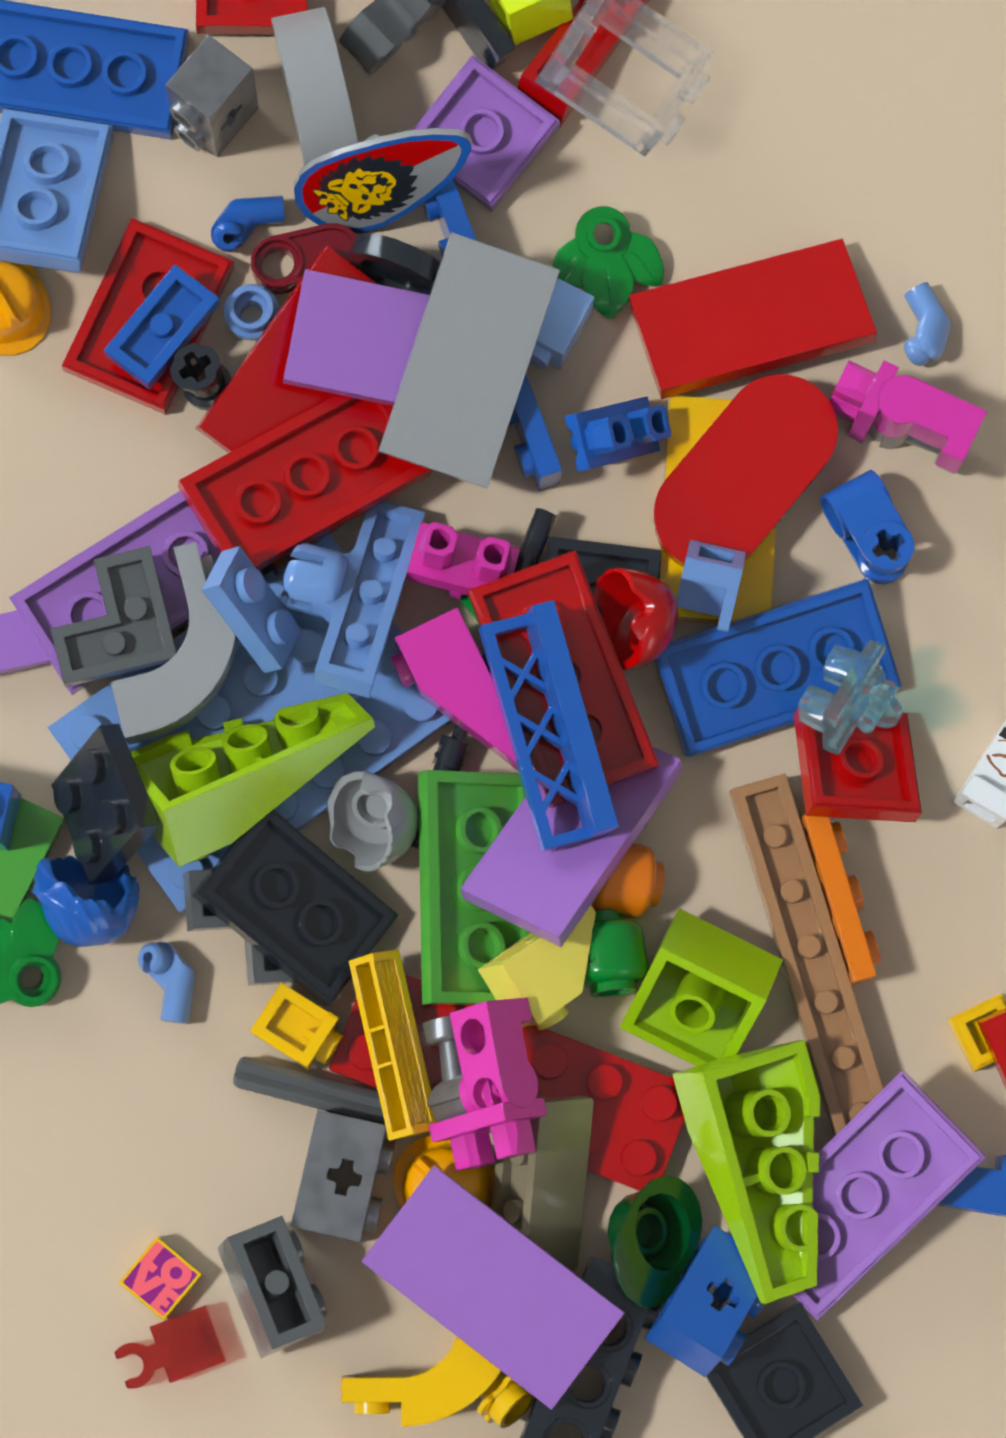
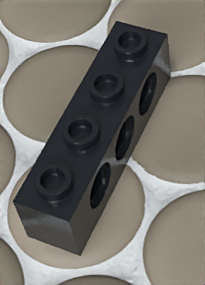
M590 1256L582 1275L584 1281L624 1311L622 1316L624 1333L616 1343L610 1345L601 1344L585 1365L594 1367L601 1373L603 1387L600 1394L591 1400H580L572 1394L569 1386L552 1410L535 1398L520 1438H548L551 1430L561 1423H571L577 1426L582 1438H612L621 1410L612 1407L620 1384L631 1387L642 1359V1354L633 1351L641 1329L650 1330L662 1305L650 1309L637 1306L625 1295L618 1282L613 1264Z

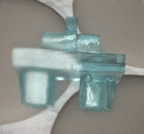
M869 640L863 651L859 652L835 644L826 659L823 676L825 681L840 686L836 694L812 685L807 688L798 705L799 721L823 733V749L839 755L856 727L864 733H872L876 726L892 728L900 720L903 714L902 705L894 697L898 691V686L893 681L886 680V673L879 663L885 653V645Z

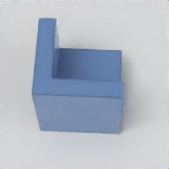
M690 540L677 594L678 607L719 616L717 630L728 632L746 552Z

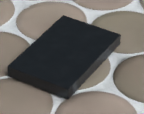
M272 810L233 842L192 895L324 1006L331 1005L351 979L352 974L349 961L369 954L398 916L394 910L275 810Z

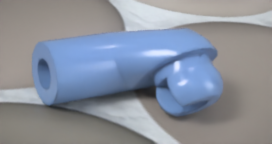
M928 282L919 284L904 295L919 322L916 336L906 340L904 351L908 359L917 366L925 365L930 359L936 361L944 354L951 329L950 319Z
M165 942L146 944L139 951L138 964L140 969L148 973L164 990L160 1020L189 1024L195 984L194 968L174 946Z

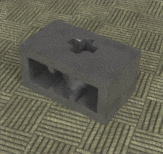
M209 34L165 85L170 104L169 111L173 116L174 125L176 126L174 128L176 135L192 149L200 151L204 147L216 157L222 153L259 109L253 68Z
M317 1110L290 1227L356 1242H362L364 1231L375 1233L383 1198L372 1196L377 1173L388 1175L396 1142L395 1140L389 1141V1139L385 1138L387 1132L385 1125ZM344 1160L354 1162L353 1172L362 1176L360 1186H350L346 1196L337 1194V1184L329 1180L331 1169L341 1170Z

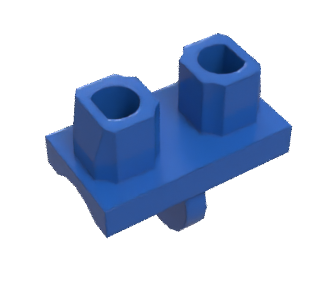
M648 396L564 416L566 426L573 434L570 438V444L573 450L577 451L575 463L578 472L661 451L658 440L671 437V429L665 406L660 404L650 407Z

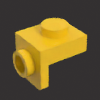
M282 982L250 1030L251 1034L308 1070L311 1069L316 1060L325 1065L344 1036L335 1030L341 1022L338 1016L330 1011L327 1012Z

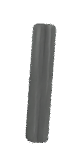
M241 1057L237 1063L233 1077V1084L237 1088L385 1125L378 1091L248 1057Z

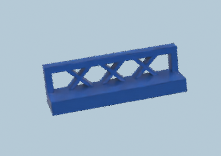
M554 600L532 605L524 615L480 625L478 628L541 852L610 834L619 825ZM526 629L532 654L523 669L501 657L496 636ZM534 662L536 663L540 679L529 673ZM506 672L517 678L512 689L510 688ZM523 682L545 695L548 709L539 725L517 713L514 698ZM550 718L556 735L545 729ZM522 728L533 734L527 745ZM539 738L561 751L564 764L554 781L533 769L530 754ZM566 774L572 791L561 786ZM538 784L549 789L543 801ZM555 794L576 805L582 828L552 836L546 810Z

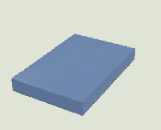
M3 108L0 119V261L81 273L114 138L113 125Z

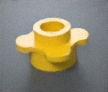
M501 1373L488 1389L481 1394L482 1402L478 1406L477 1412L481 1416H485L484 1419L488 1423L495 1421L501 1428H507L525 1414L535 1397L505 1373Z

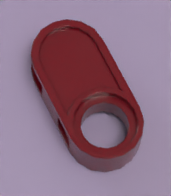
M327 223L270 236L261 240L253 250L251 255L252 275L257 285L267 288L274 295L291 293L304 276L305 269H309L324 247L329 246L348 261V254L356 235L347 226L338 223ZM274 252L285 253L294 262L293 269L289 275L281 279L268 277L262 270L263 260Z

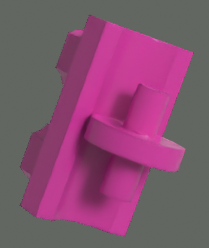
M421 522L406 579L449 590V597L460 600L462 594L468 595L469 589L514 573L520 548L511 546L509 541L490 536L484 539L454 531L452 526L436 522L431 524Z

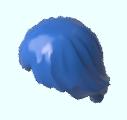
M68 855L64 859L60 857L55 859L43 858L40 860L36 867L35 883L32 892L40 900L45 920L55 936L67 944L90 947L106 945L117 941L129 930L136 914L140 887L137 883V877L130 875L128 865H124L110 882L90 885L83 865L75 857Z

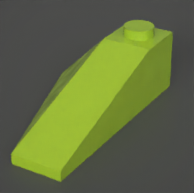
M343 693L281 708L277 711L272 721L243 725L242 718L223 722L225 732L191 740L190 732L184 731L166 736L132 751V757L160 824L153 832V835L178 867L208 857L212 852L232 844L375 728L373 717L348 693Z
M796 1040L727 1056L673 1073L688 1133L760 1303L767 1304L817 1286L818 1213L813 1209V1173H819V1153H814V1117H820V1094L805 1040Z

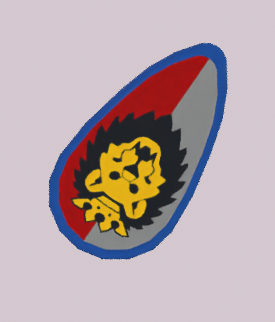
M445 128L408 130L385 136L373 134L365 141L344 146L316 157L302 167L294 182L295 203L306 218L318 225L338 223L347 226L354 233H365L383 228L409 214L454 179L465 165L472 150V138L463 130Z

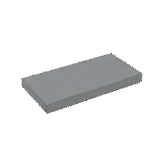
M451 232L378 452L483 488H488L560 272L559 269Z

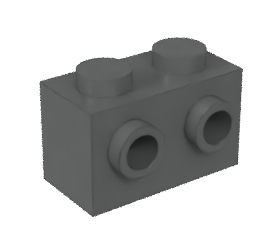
M283 1216L229 1236L217 1248L260 1358L315 1337L327 1328L324 1320L327 1317L324 1300L315 1284L310 1285L302 1265L305 1257L301 1243L293 1229L288 1230Z

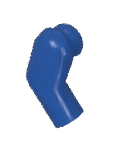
M283 195L240 198L229 202L211 228L213 243L224 252H233L244 245L258 225L285 223Z

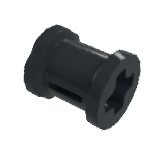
M197 343L181 348L175 354L174 362L170 368L173 381L183 390L186 399L192 406L200 410H208L231 378L230 372L221 364L217 353L211 347L201 346ZM191 358H194L197 362L194 366L190 362ZM205 372L207 377L199 382L197 377ZM212 389L214 395L210 396L207 391Z

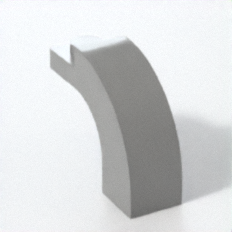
M321 7L271 18L281 71L291 104L303 165L305 166L316 157L344 146L358 143L341 61L326 8Z
M196 542L174 547L189 608V626L182 646L172 659L163 666L144 674L111 682L123 734L128 745L166 735L193 720L216 697L231 670L238 638L202 592V588L214 567L212 555L200 558Z

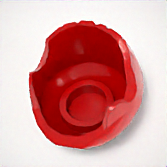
M614 568L605 571L604 575H601L594 585L593 596L600 607L602 619L622 670L638 668L657 659L671 642L678 619L677 599L666 583L647 572L625 568Z

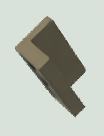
M537 1094L536 1099L544 1098L547 1116L530 1120L536 1152L508 1159L497 1160L496 1157L491 1209L570 1270H575L579 1260L594 1101L592 1098L584 1095L549 1098Z

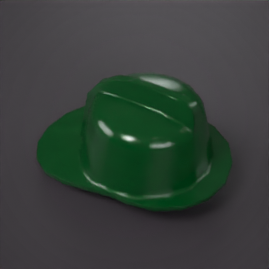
M664 1175L650 1180L639 1192L625 1196L614 1207L609 1217L607 1233L611 1247L610 1255L614 1262L618 1282L625 1295L640 1307L651 1309L667 1301L674 1292L701 1238L703 1219L700 1202L693 1189L680 1178Z

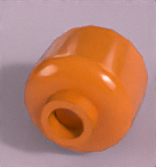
M633 843L592 902V907L595 911L612 909L625 918L638 919L642 917L649 907L655 908L661 899L665 877L663 863L656 861L651 848Z

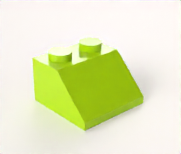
M679 908L619 1028L695 1066L736 1055L767 1001L783 959Z

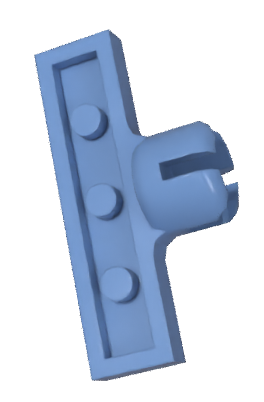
M383 501L366 511L355 547L350 553L341 554L340 552L308 543L297 545L291 553L290 557L300 560H291L286 567L283 578V588L286 591H283L281 594V603L291 611L325 619L329 622V628L314 672V684L370 698L405 585L407 570L420 523L424 522L425 512Z

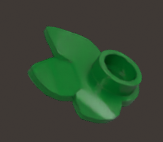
M608 206L592 208L580 217L575 227V238L558 249L552 264L553 268L560 270L559 279L576 288L583 286L584 292L594 296L593 307L608 319L616 317L625 307L629 300V295L633 291L634 282L641 285L656 286L662 284L664 277L663 262L653 241L644 235L632 232L625 216L618 210ZM598 224H607L613 231V239L608 245H601L594 239L593 232Z
M27 898L21 904L11 923L0 918V1004L13 1000L26 1007L41 1006L49 1002L56 995L61 984L60 967L53 958L59 938L55 936L45 920L41 904L32 898ZM28 967H37L41 972L39 983L34 987L23 986L21 982L22 972Z

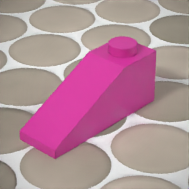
M458 608L395 637V646L399 653L390 656V660L403 687L406 688L414 684L421 698L518 771L493 679ZM530 756L532 766L534 767V762Z

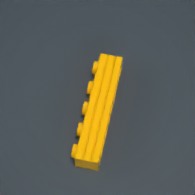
M399 949L370 953L350 960L349 966L388 1139L391 1141L430 1132L429 1125L437 1122L434 1118L432 1107H428V1097L431 1094V1088Z

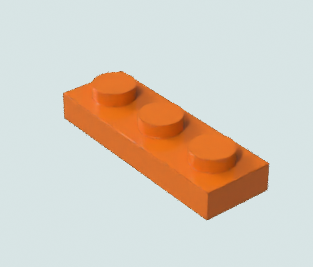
M804 814L800 821L851 985L869 981L877 976L874 966L881 964V956L873 932L871 930L863 932L857 910L864 908L863 895L855 875L847 877L841 855L848 852L843 829L838 820L830 822L829 817L806 816Z

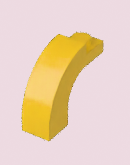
M456 1337L453 1346L445 1357L436 1365L423 1372L404 1376H343L341 1378V1403H354V1414L390 1413V1402H401V1427L423 1425L449 1417L474 1402L494 1382L501 1370L460 1338Z

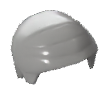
M366 771L349 773L335 782L327 801L331 827L330 840L336 848L345 849L355 856V868L367 872L375 871L397 860L410 849L419 830V814L414 801L403 788L387 778Z

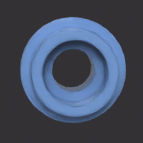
M248 284L238 287L228 296L224 304V319L227 327L235 336L244 340L254 341L260 338L280 308L276 297L270 290L260 285ZM256 306L260 308L263 312L261 318L255 322L244 320L242 313L247 307Z

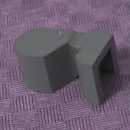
M375 0L354 18L341 35L339 43L371 75L397 52L404 41L407 42L416 35L417 28L423 22L431 20L446 1Z

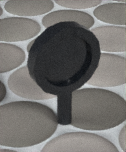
M372 233L357 235L348 254V262L377 284L426 295L431 293L441 263L433 256L412 245L391 237Z

